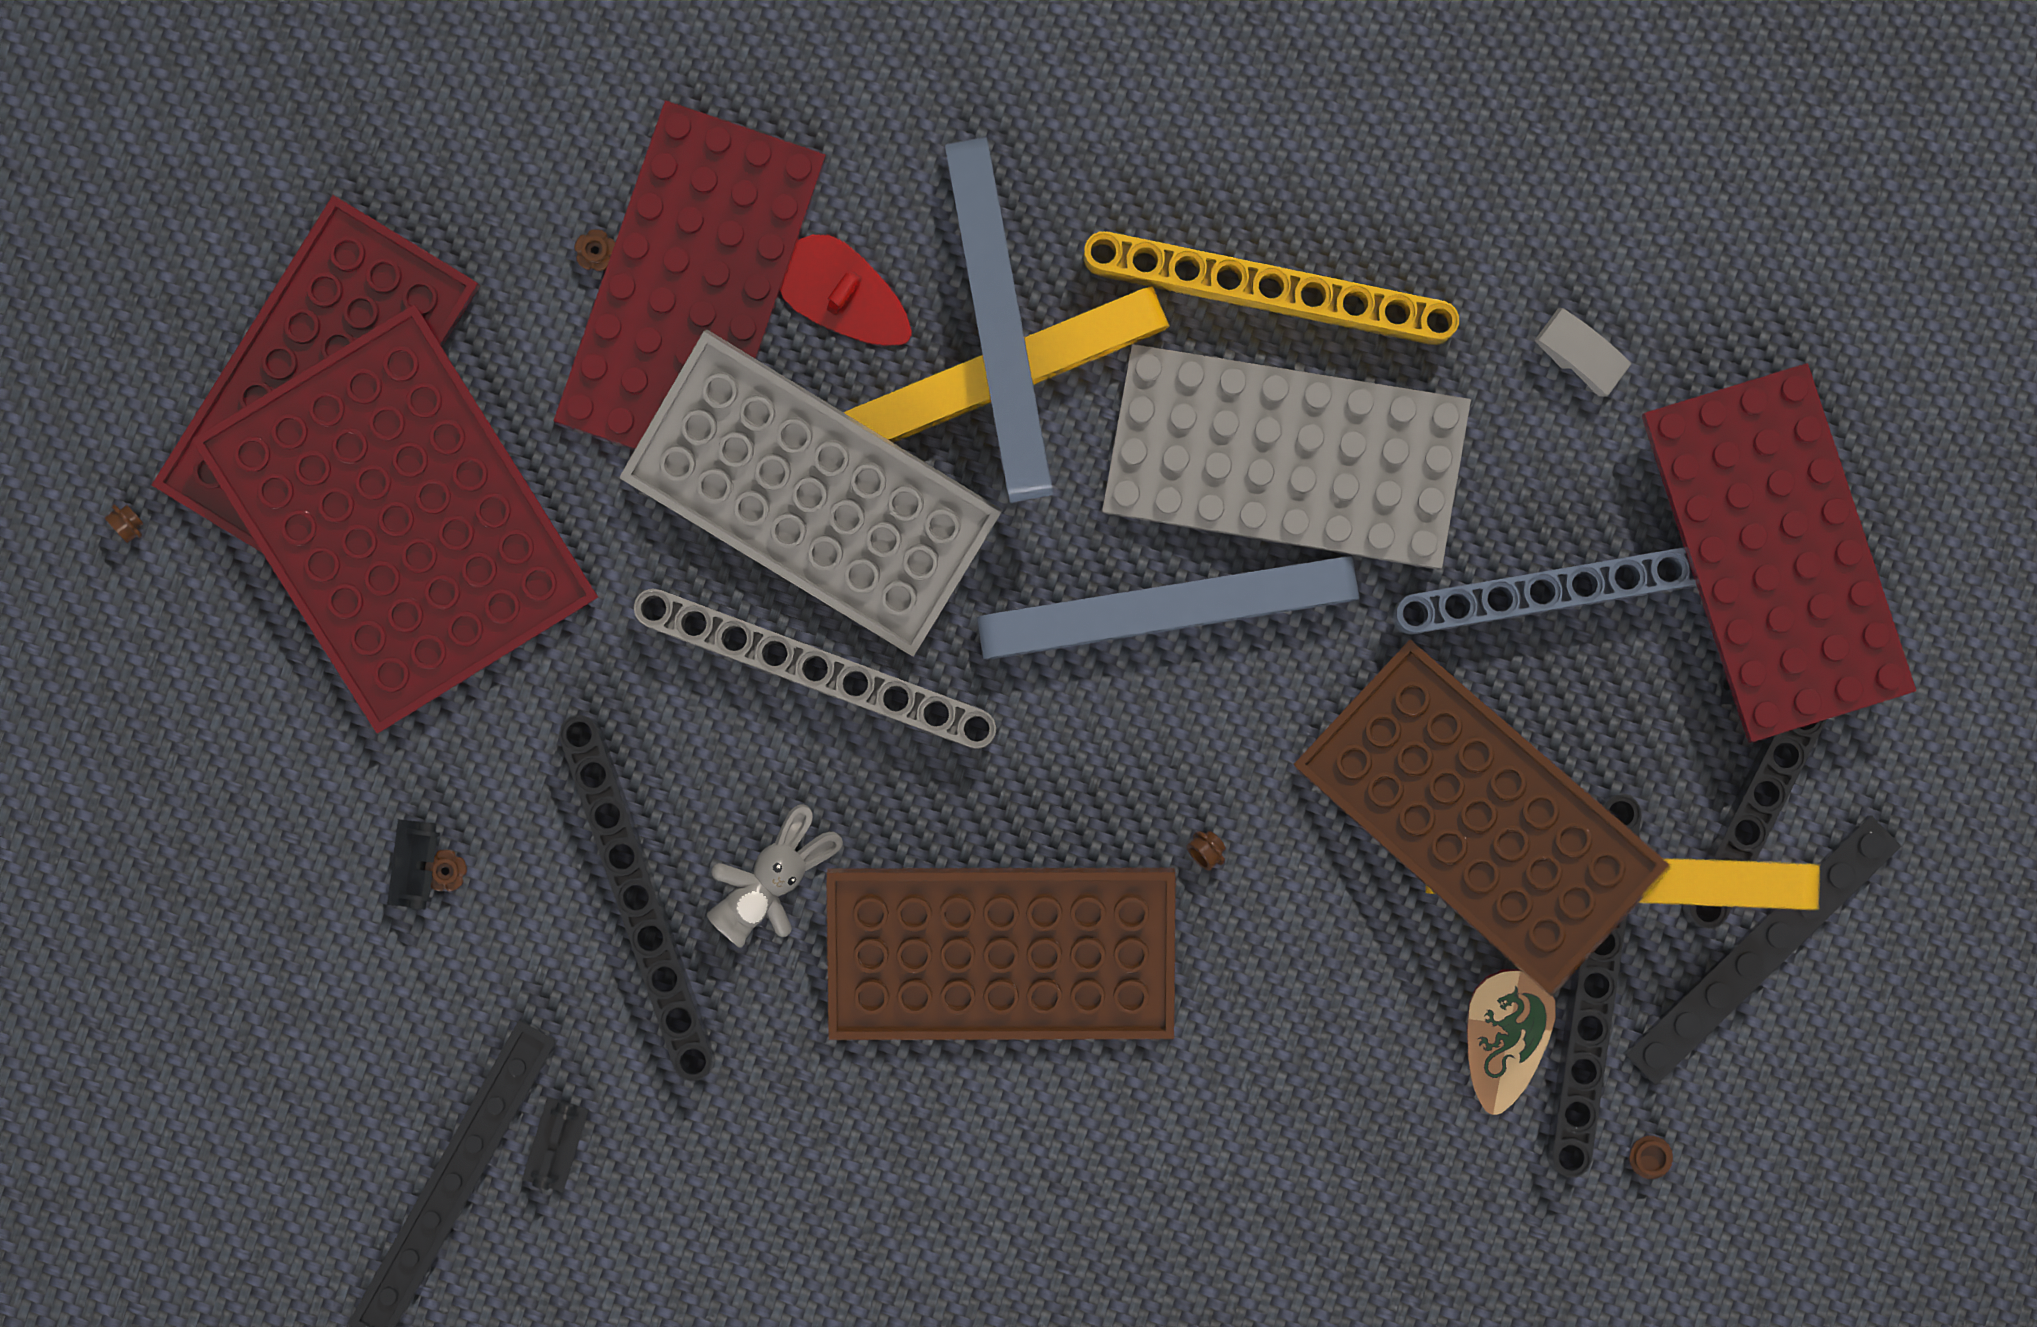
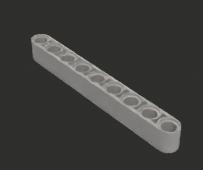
M659 589L645 590L635 600L634 612L636 618L640 623L652 630L972 749L985 748L995 738V721L984 710ZM653 598H661L666 604V613L659 620H648L644 613L645 605ZM693 613L703 614L707 622L704 632L697 636L688 635L684 628L686 618ZM733 628H742L747 635L745 646L738 651L728 650L724 643L726 633ZM772 643H782L787 648V658L781 665L770 666L765 661V650ZM812 658H822L828 666L826 676L819 681H810L804 673L806 663ZM856 672L864 674L868 679V688L865 693L860 696L847 694L844 687L847 676ZM896 687L904 689L909 697L907 706L897 712L889 710L884 702L887 691ZM935 702L944 704L949 710V718L946 723L937 727L928 724L924 717L927 706ZM975 717L986 720L990 728L988 736L978 742L968 739L964 732L966 723Z

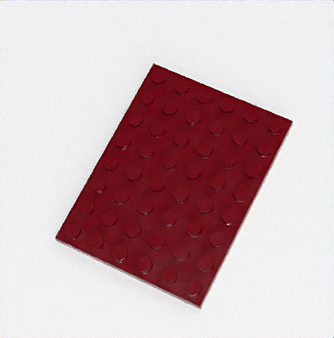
M415 304L191 439L377 734L599 598Z

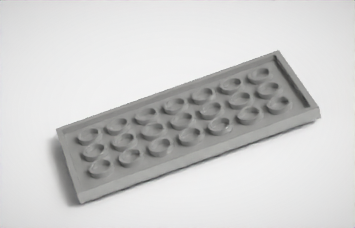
M705 330L619 477L913 657L1003 511L1001 508L709 330Z
M1132 344L1102 512L1104 514L1442 570L1471 399Z

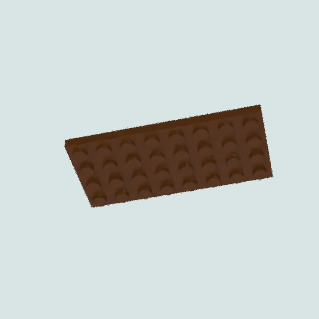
M1409 640L1293 764L1302 775L1550 997L1556 993L1671 868L1667 861L1412 640Z
M827 868L829 1040L1174 1039L1175 868Z

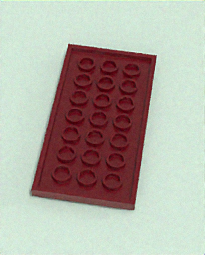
M665 100L553 421L635 450L705 330H709L757 360L826 162V154Z
M332 195L151 485L262 553L191 439L413 304L416 305L441 347H443L481 285L335 195Z
M1808 363L1643 413L1641 417L1748 743L1916 692L1917 690Z

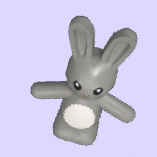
M799 804L789 811L775 843L765 848L758 855L754 864L753 874L722 863H718L712 868L711 873L716 880L737 887L724 900L707 912V918L739 948L743 947L753 928L763 920L766 913L776 934L780 937H787L791 933L792 927L778 896L794 890L800 884L805 871L836 854L843 845L842 838L838 833L826 832L813 839L799 851H795V848L812 822L813 813L807 805Z

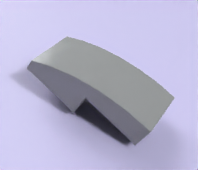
M1564 308L1556 310L1534 340L1562 369L1571 368L1598 396H1608L1632 364L1600 334Z

